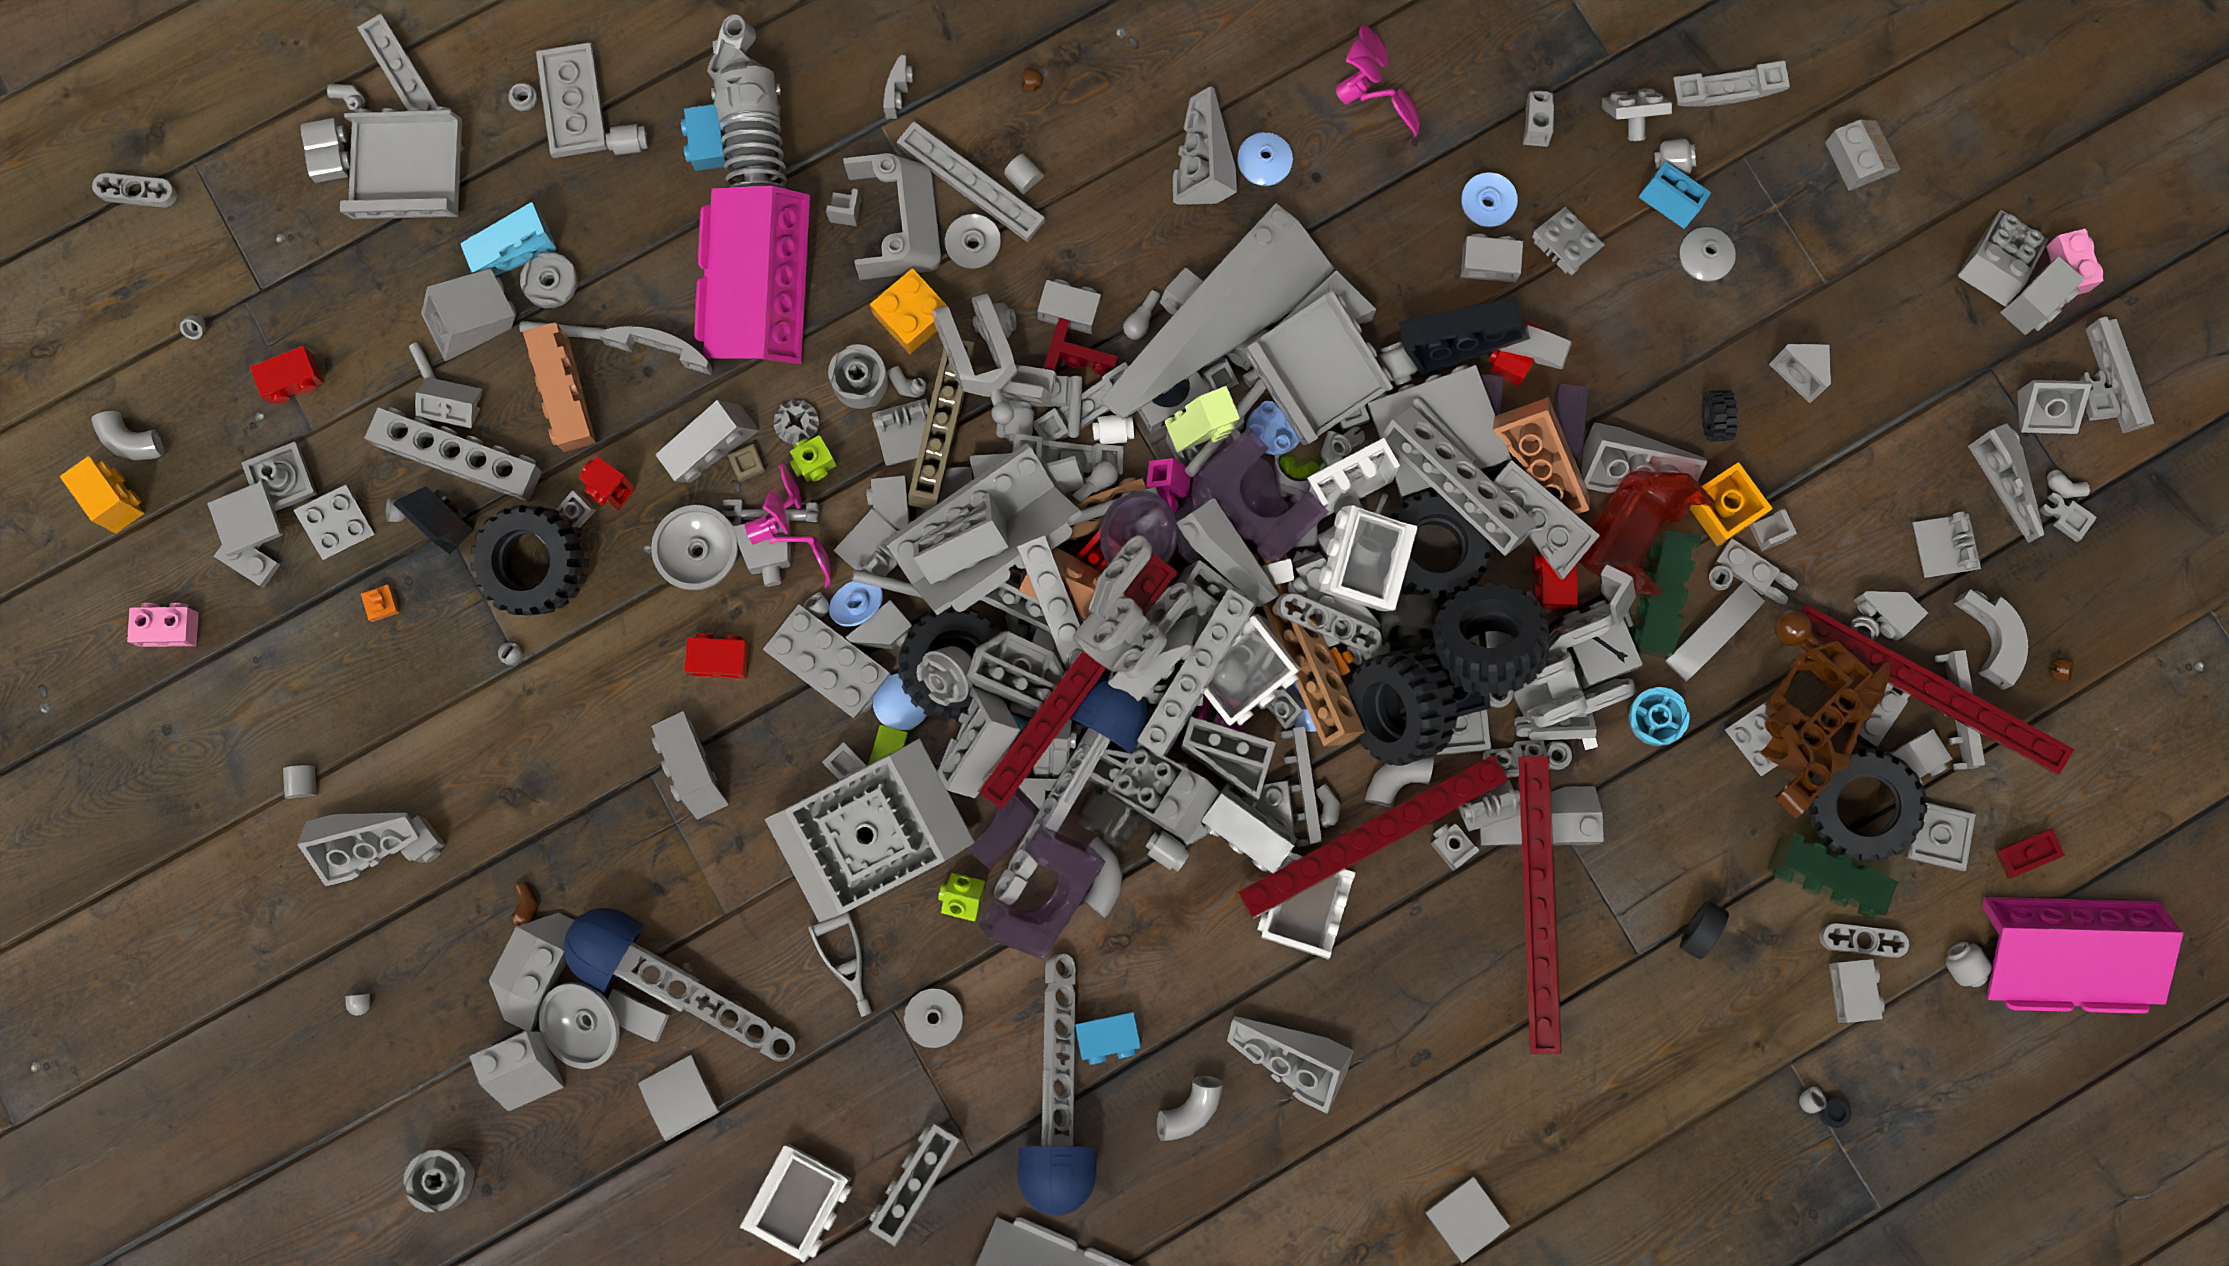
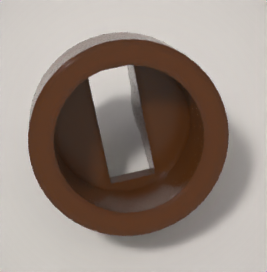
M1025 68L1022 90L1036 91L1039 89L1043 81L1042 74L1035 69Z
M2059 658L2054 660L2051 665L2057 666V671L2050 670L2052 677L2059 681L2070 682L2074 666L2073 659Z

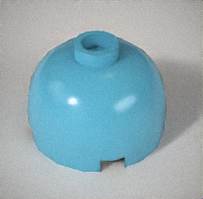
M1655 687L1644 691L1636 697L1630 706L1628 714L1630 729L1635 737L1643 743L1653 746L1669 745L1681 738L1687 730L1690 716L1684 704L1685 701L1675 691L1664 687Z

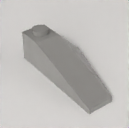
M1594 422L1584 444L1581 476L1587 489L1606 493L1617 492V489L1620 488L1643 490V486L1660 485L1662 488L1691 486L1697 484L1707 460L1706 458L1626 429Z
M407 813L332 814L306 821L297 845L323 884L329 886L356 878L368 866L373 867L377 865L384 856L389 853L394 854L417 840L420 833Z

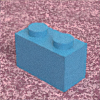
M713 104L685 108V119H681V128L683 135L688 138V145H684L686 161L692 163L695 171L724 167L727 158L722 152L726 145L721 141L724 132L719 128L717 107Z
M1664 161L1649 180L1639 198L1682 228H1685L1701 210L1711 192Z
M1134 1013L1075 1024L1082 1060L1088 1059L1089 1065L1107 1061L1106 1055L1114 1053L1118 1054V1059L1136 1055L1135 1049L1141 1048Z

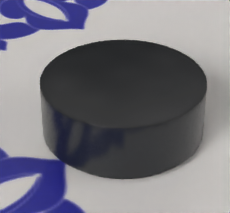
M1827 1098L1826 1108L1819 1111L1821 1121L1833 1128H1840L1848 1124L1851 1119L1849 1104L1841 1098Z

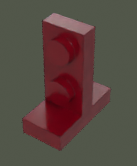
M1059 317L1043 369L1053 370L1057 374L1060 361L1063 360L1070 367L1091 368L1092 372L1104 376L1117 367L1118 356L1068 343L1070 320Z

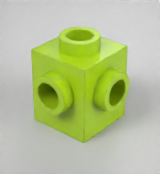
M820 435L811 440L803 439L794 445V449L790 451L794 460L789 462L797 477L803 475L806 482L810 480L818 481L828 474V470L837 466Z
M951 873L948 884L942 883L938 900L943 901L941 913L975 922L982 903L986 881Z

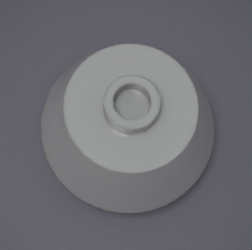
M955 646L928 652L917 666L918 681L924 680L926 686L931 691L928 696L941 705L947 706L952 702H961L967 697L973 685V682L967 677L972 659L966 652Z

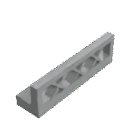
M2099 318L2085 330L2099 369L2106 376V388L2113 387L2121 410L2117 419L2122 433L2151 426L2154 424L2117 319Z

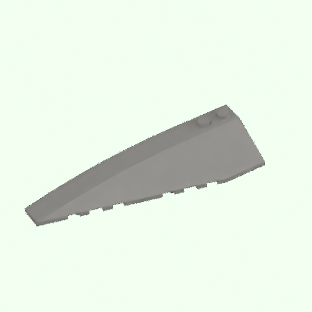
M1275 204L1172 316L1100 402L1122 420L1152 402V399L1171 390L1180 381L1187 380L1195 375L1199 369L1209 366L1239 347L1248 338L1255 337L1267 326L1283 319L1286 314L1293 311L1327 279L1334 270L1333 266L1300 222L1278 204Z

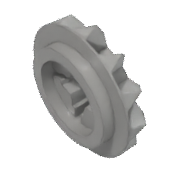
M791 399L790 402L781 404L777 413L774 414L773 426L777 435L783 441L789 444H796L803 439L810 440L813 438L819 427V418L813 406L804 400L795 401ZM789 414L794 415L796 418L803 416L800 420L804 428L803 430L796 425L789 427L791 424Z

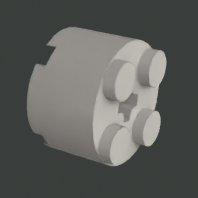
M850 345L833 356L829 365L828 376L837 398L845 405L857 409L874 407L884 397L889 383L888 374L883 360L874 349L865 345ZM859 374H863L864 377L854 380V378H858Z
M437 1149L427 1151L415 1157L405 1171L404 1185L407 1197L411 1204L425 1212H438L454 1208L461 1204L470 1194L474 1183L475 1169L469 1160L456 1150ZM440 1174L443 1183L438 1186L439 1180L435 1177Z

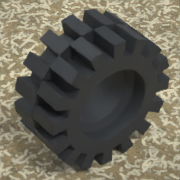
M1731 389L1705 392L1701 417L1703 418L1702 427L1705 428L1704 435L1706 440L1709 442L1733 441L1738 430L1736 425L1738 423V408H1736L1737 401L1734 399L1735 394L1732 393Z

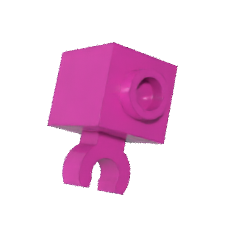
M1174 458L1149 461L1146 488L1156 487L1159 498H1156L1154 502V509L1160 514H1164L1166 504L1167 509L1176 512L1178 501L1175 498L1189 497L1191 476L1185 472L1187 467Z

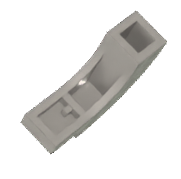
M1970 589L1961 594L1954 604L1980 621L1989 632L1991 652L1978 674L2001 690H2004L2015 684L2026 664L2028 638L2025 626L2016 610L2005 599L2000 597L1992 602H1988V598L1983 593Z

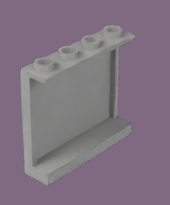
M436 107L434 111L409 108L408 111L399 112L395 109L385 108L382 109V112L357 109L355 113H344V118L352 122L349 200L340 201L341 213L352 219L458 217L462 118L446 107Z
M1333 291L1324 294L1242 349L1302 445L1310 444L1318 438L1317 436L1383 392L1393 389L1390 383L1392 381L1391 375L1385 367L1379 366L1375 359L1377 354L1370 343L1364 342L1360 335L1362 330L1355 319L1349 318L1344 310L1346 309L1344 300L1339 294L1335 295Z
M1468 365L1457 367L1452 371V374L1443 377L1441 375H1434L1426 379L1425 383L1414 386V384L1403 386L1398 390V393L1389 396L1386 393L1380 394L1371 400L1372 402L1368 403V413L1372 416L1379 438L1391 420L1411 407V403L1419 397L1477 459L1474 465L1484 474L1504 468L1512 459L1507 445L1492 430L1495 414L1476 365L1468 367ZM1391 449L1400 465L1394 478L1402 503L1410 497L1417 498L1420 493L1429 492L1431 494L1436 492L1431 485Z

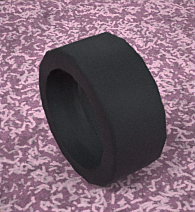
M1710 900L1706 901L1688 924L1680 941V949L1699 960L1707 956L1721 936L1728 922L1729 912Z

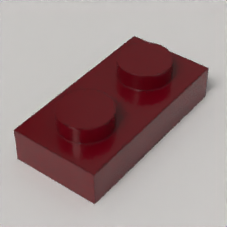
M2048 829L1995 851L2008 879L2065 856L2053 829Z

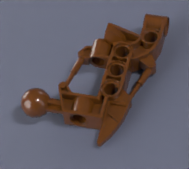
M1789 610L1777 618L1774 626L1775 635L1785 645H1800L1807 652L1798 654L1791 661V670L1788 675L1781 681L1775 693L1766 701L1765 714L1769 718L1765 721V728L1772 736V739L1760 754L1796 775L1792 781L1790 780L1774 796V799L1797 819L1830 783L1835 772L1843 771L1850 765V755L1857 742L1856 738L1861 726L1871 717V713L1881 701L1886 690L1890 663L1886 662L1873 674L1838 641L1824 645L1812 634V622L1806 614L1799 610ZM1811 670L1836 693L1812 718L1809 715L1805 716L1796 707L1786 703L1787 700L1783 697L1796 671ZM1846 722L1856 723L1842 753L1834 752L1829 739Z

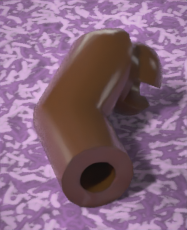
M523 882L513 888L520 901L515 912L511 915V922L515 926L531 922L538 908L537 901L528 883Z

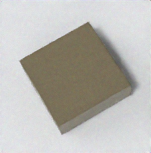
M754 444L728 454L739 482L766 472Z

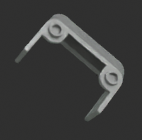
M893 154L843 158L849 180L876 177L883 182L897 181L903 232L890 234L883 240L882 257L854 260L859 279L905 275L912 268L917 273L931 272L937 269L941 263V250L930 169L922 163Z

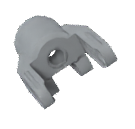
M1135 536L1130 539L1100 575L1089 607L1091 614L1073 635V640L1095 661L1114 672L1118 671L1131 679L1141 676L1163 650L1167 643V632L1186 610L1194 597L1193 591L1185 583H1176L1166 588L1145 616L1142 614V609L1131 598L1125 597L1123 592L1151 556L1152 546L1143 536ZM1142 547L1141 550L1135 554L1136 550ZM1183 592L1179 598L1175 599L1179 593ZM1165 614V616L1157 622V620ZM1135 660H1137L1136 664H1135L1134 666H1132V667L1129 668V666H1130Z
M1600 611L1554 629L1549 634V656L1544 670L1539 675L1537 674V679L1531 684L1525 683L1523 689L1516 692L1513 691V697L1525 718L1534 719L1537 727H1547L1580 713L1589 714L1636 694L1637 690L1633 679L1616 678L1581 692L1574 672L1575 666L1571 654L1566 649L1606 633L1614 625L1610 611Z

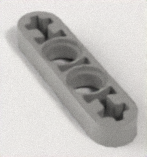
M1284 593L1276 601V612L1282 618L1352 648L1373 652L1381 645V633L1375 627L1303 596ZM1293 599L1292 604L1294 606L1304 608L1302 614L1296 611L1288 612L1285 602H1291ZM1314 609H1319L1322 612L1323 618L1320 624L1314 626L1309 620V615ZM1339 620H1344L1348 624V631L1343 636H1338L1335 632V625ZM1356 632L1360 634L1369 633L1372 642L1365 644L1363 639L1353 636Z

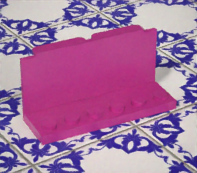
M776 186L711 189V206L703 205L700 210L698 265L701 269H704V277H700L697 280L694 328L696 340L704 342V358L763 359L801 364L809 194Z
M1983 898L1982 908L1999 934L1986 996L1988 1000H2003L2005 1005L2012 1010L2072 1011L2074 1006H2081L2083 1010L2088 1012L2148 1013L2150 1008L2148 1004H2166L2184 932L2160 901Z

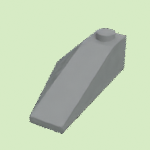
M1209 86L1190 98L1184 130L1187 131L1185 144L1179 147L1178 155L1182 158L1179 169L1174 170L1173 202L1176 204H1217L1237 192L1234 160L1215 90Z
M2006 423L1990 430L1968 447L2029 543L2044 535V530L2023 447L2020 444L2016 431L2011 429Z
M1215 498L1176 523L1192 548L1248 598L1258 603V607L1279 596Z
M1595 786L1563 787L1551 792L1553 845H1598L1604 842L1603 815ZM1521 815L1481 827L1480 846L1522 845Z
M1236 1016L1232 1020L1227 1039L1232 1046L1253 1063H1261L1273 1073L1271 1077L1278 1083L1282 1080L1294 1090L1293 1095L1296 1098L1326 1114L1329 1112L1346 1076L1354 1050L1326 1037Z

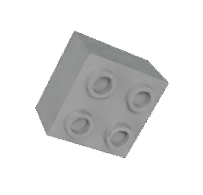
M2058 256L2042 269L2000 313L2025 335L2032 329L2039 331L2048 322H2051L2062 311L2061 308L2080 292L2077 286L2084 278Z

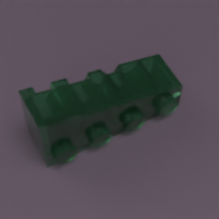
M1666 530L1653 544H1649L1646 560L1650 561L1649 570L1644 572L1641 587L1645 588L1644 597L1639 599L1636 609V615H1640L1638 626L1634 627L1631 637L1638 653L1666 659L1674 655L1683 618L1682 615L1678 614V610L1684 608L1689 592L1688 588L1684 587V583L1689 580L1691 573L1694 571L1696 561H1692L1690 557L1692 549L1699 547L1701 537Z
M1793 833L1778 839L1767 868L1768 871L1775 873V879L1789 884L1792 881L1803 885L1802 890L1814 895L1823 893L1830 896V902L1843 907H1847V904L1858 908L1857 913L1868 918L1887 914L1898 881L1866 866L1859 865L1857 869L1853 867L1854 861L1843 855L1826 854L1827 847L1818 843L1803 842L1805 837L1800 834Z

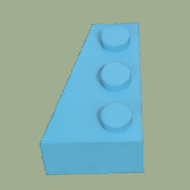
M533 202L460 243L472 274L491 268L495 276L526 264L529 260L536 258L538 254L558 251L546 221Z

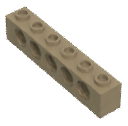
M962 340L972 364L974 342ZM943 349L909 490V505L928 510L939 503L965 393L962 391L954 375L945 349Z

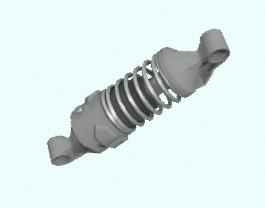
M731 15L724 20L718 40L712 41L714 56L710 60L707 72L714 80V88L711 89L714 105L717 107L719 128L725 133L721 141L727 147L723 150L722 154L728 158L724 167L730 171L725 180L732 184L729 188L776 186L786 189L784 186L787 179L783 175L786 167L781 161L784 153L780 149L783 141L778 136L781 131L779 125L781 106L778 104L777 96L781 94L780 84H776L775 74L772 70L751 59L746 54V51L756 39L755 29L741 16ZM742 28L741 32L736 35L737 31ZM777 164H779L780 166L779 171L773 170L772 168ZM744 174L745 181L731 179V177ZM778 177L782 180L781 184L771 182Z

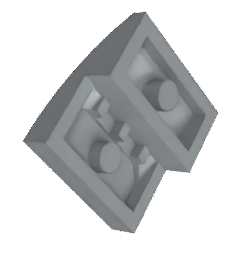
M692 1055L638 1083L651 1115L666 1141L719 1113L711 1090L705 1084L697 1062Z

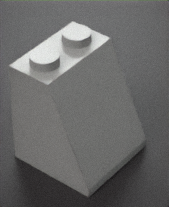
M490 268L427 287L421 315L444 360L447 361L510 330L516 317V310L513 303L507 301L504 295L502 281L499 277H495Z
M524 1032L469 1056L479 1084L507 1111L514 1110L565 1087L552 1052L546 1045L541 1032Z

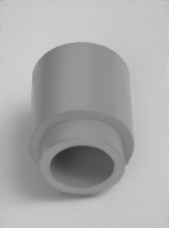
M638 124L610 127V133H606L608 150H613L615 155L642 152V149L648 148L645 126L638 127Z
M1022 401L1009 403L1014 409V417L1009 423L1005 424L1004 437L1009 439L1011 444H1013L1014 434L1032 435L1034 411L1030 403Z
M1162 831L1160 835L1154 832L1145 846L1150 849L1147 853L1148 856L1167 869L1171 870L1173 868L1177 872L1191 853L1185 849L1186 845L1165 831Z

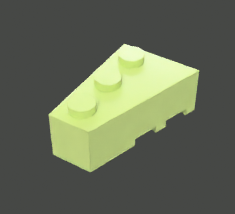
M1227 386L1199 396L1185 406L1187 412L1183 413L1182 410L1176 412L1174 417L1165 420V424L1178 453L1210 439L1212 443H1216L1228 438V435L1235 429L1234 426L1240 418Z

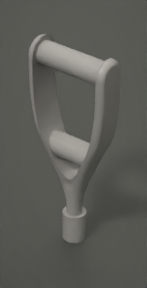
M849 911L813 926L810 924L808 929L820 956L837 978L852 991L858 1002L856 1005L861 1017L872 1013L868 1000L864 998L862 992L861 946ZM849 924L855 942L857 958L834 967L823 951L817 936ZM856 971V976L853 981L845 977L846 975Z

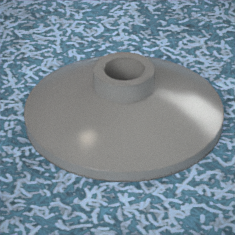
M968 214L956 219L949 226L945 235V247L949 257L956 264L965 268L974 269L989 264L1000 250L1001 238L998 228L990 219L982 215ZM972 241H976L979 244L978 247L974 249L970 248L968 245Z
M1702 227L1693 230L1684 238L1680 246L1679 257L1683 268L1689 275L1701 281H1715L1727 275L1732 269L1736 252L1731 239L1724 232L1711 227ZM1706 247L1712 248L1714 254H1708Z

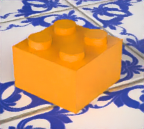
M913 268L870 303L873 315L909 354L937 332L932 309L946 305Z
M87 456L60 476L90 520L114 533H118L144 514L139 506L141 503L140 498L133 490H127L123 484L126 479L115 467L111 469L103 460L99 462Z
M1739 462L1691 493L1684 500L1717 547L1773 509Z

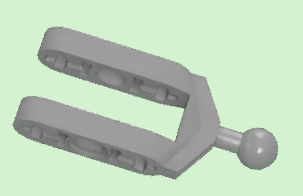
M985 293L972 298V303L997 369L976 376L948 306L945 305L932 309L936 329L962 391L991 397L994 405L991 414L994 421L1001 425L1009 423L1014 417V409L1009 403L1004 402L1001 392L1016 376L1017 368L989 295Z

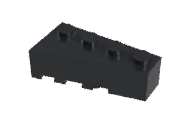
M1516 297L1399 321L1404 350L1422 375L1530 339L1524 310Z

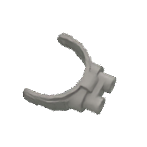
M1281 454L1274 455V470L1277 476L1275 496L1280 498L1290 496L1291 501L1301 503L1303 496L1309 492V480L1300 482L1286 477L1278 464ZM1324 462L1319 466L1320 471L1326 468Z

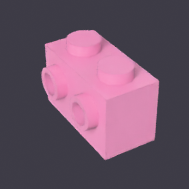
M2086 229L2058 235L2046 246L2051 262L2059 256L2084 278L2077 286L2080 290L2078 294L2090 292L2104 281L2103 269L2097 263L2094 254L2093 240L2088 237Z
M142 603L141 608L129 609L127 642L139 647L197 646L199 612L188 608V604L170 603V607H160L159 604Z

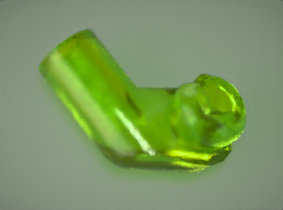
M1282 457L1279 461L1280 469L1284 475L1303 480L1319 472V466L1314 461L1300 466L1295 465L1293 457Z

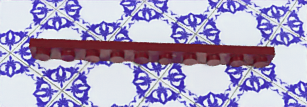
M1153 554L1123 594L1126 598H1131L1142 609V614L1145 616L1176 575L1177 571ZM1081 650L977 792L998 808L1003 809L1103 674L1106 667Z
M1807 604L1802 608L1801 612L1806 614L1812 622V634L1824 645L1838 641L1873 674L1886 662L1890 663L1888 684L2057 776L2060 775L2075 750Z
M1494 755L1281 868L1274 872V874L1272 873L1240 890L1238 896L1253 920L1466 805V803L1472 802L1507 783L1508 778Z
M1550 756L1518 757L1530 1054H1561Z

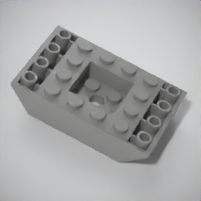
M921 738L765 818L819 923L839 916L939 865L975 843L949 791L945 789ZM859 828H870L874 834L873 840L868 843L861 841L858 837Z

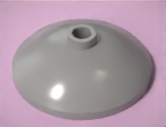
M689 505L674 510L660 522L652 538L651 552L655 567L669 583L685 590H703L718 584L730 573L737 559L738 542L732 524L723 514L707 506ZM696 548H703V553L700 556L694 555Z
M568 982L552 989L543 999L539 1011L540 1031L546 1045L558 1059L575 1068L590 1069L603 1064L613 1055L619 1041L618 1019L611 1004L599 991L583 983Z

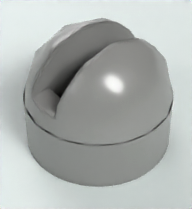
M191 314L185 317L180 324L182 334L190 339L200 338L206 329L205 320L199 315Z
M397 499L387 500V522H399L406 518L393 505Z
M1717 566L1711 570L1709 583L1714 589L1725 590L1732 584L1733 574L1728 567ZM1721 573H1723L1726 576L1722 584H1716L1719 580Z
M819 592L812 595L805 602L804 608L815 617L822 618L829 611V603L822 593Z
M507 642L500 646L498 657L506 665L511 664L508 666H515L521 662L523 650L516 643ZM511 646H513L514 648L510 651L506 659H504V656L507 653V651L510 649Z
M370 994L345 996L347 1011L352 1015L365 1014L370 1008Z
M1816 1087L1805 1090L1799 1099L1801 1108L1811 1114L1825 1109L1827 1105L1825 1096Z

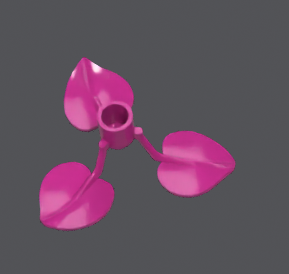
M1363 24L1359 29L1360 38L1352 44L1346 62L1356 66L1360 71L1336 85L1337 94L1346 105L1359 97L1362 101H1365L1368 98L1391 96L1395 109L1410 127L1414 137H1416L1419 130L1418 112L1415 104L1402 89L1396 91L1390 89L1367 93L1370 85L1365 76L1374 83L1380 82L1381 71L1377 62L1381 67L1387 66L1389 55L1381 38L1367 24Z
M781 463L778 468H780L783 483L789 493L788 500L783 504L775 487L770 488L762 507L769 514L745 523L747 536L752 545L769 540L770 544L775 542L809 543L825 574V588L830 586V562L818 537L775 536L776 533L780 532L779 526L786 535L790 533L789 521L784 510L793 503H795L797 509L802 507L799 487L785 463Z

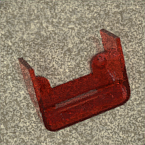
M1633 471L1623 478L1593 527V530L1600 536L1581 557L1579 562L1585 569L1601 577V573L1607 564L1633 577L1635 593L1660 596L1662 590L1648 577L1647 570L1639 565L1664 522L1680 521L1687 515L1691 505L1713 506L1715 500L1689 473Z

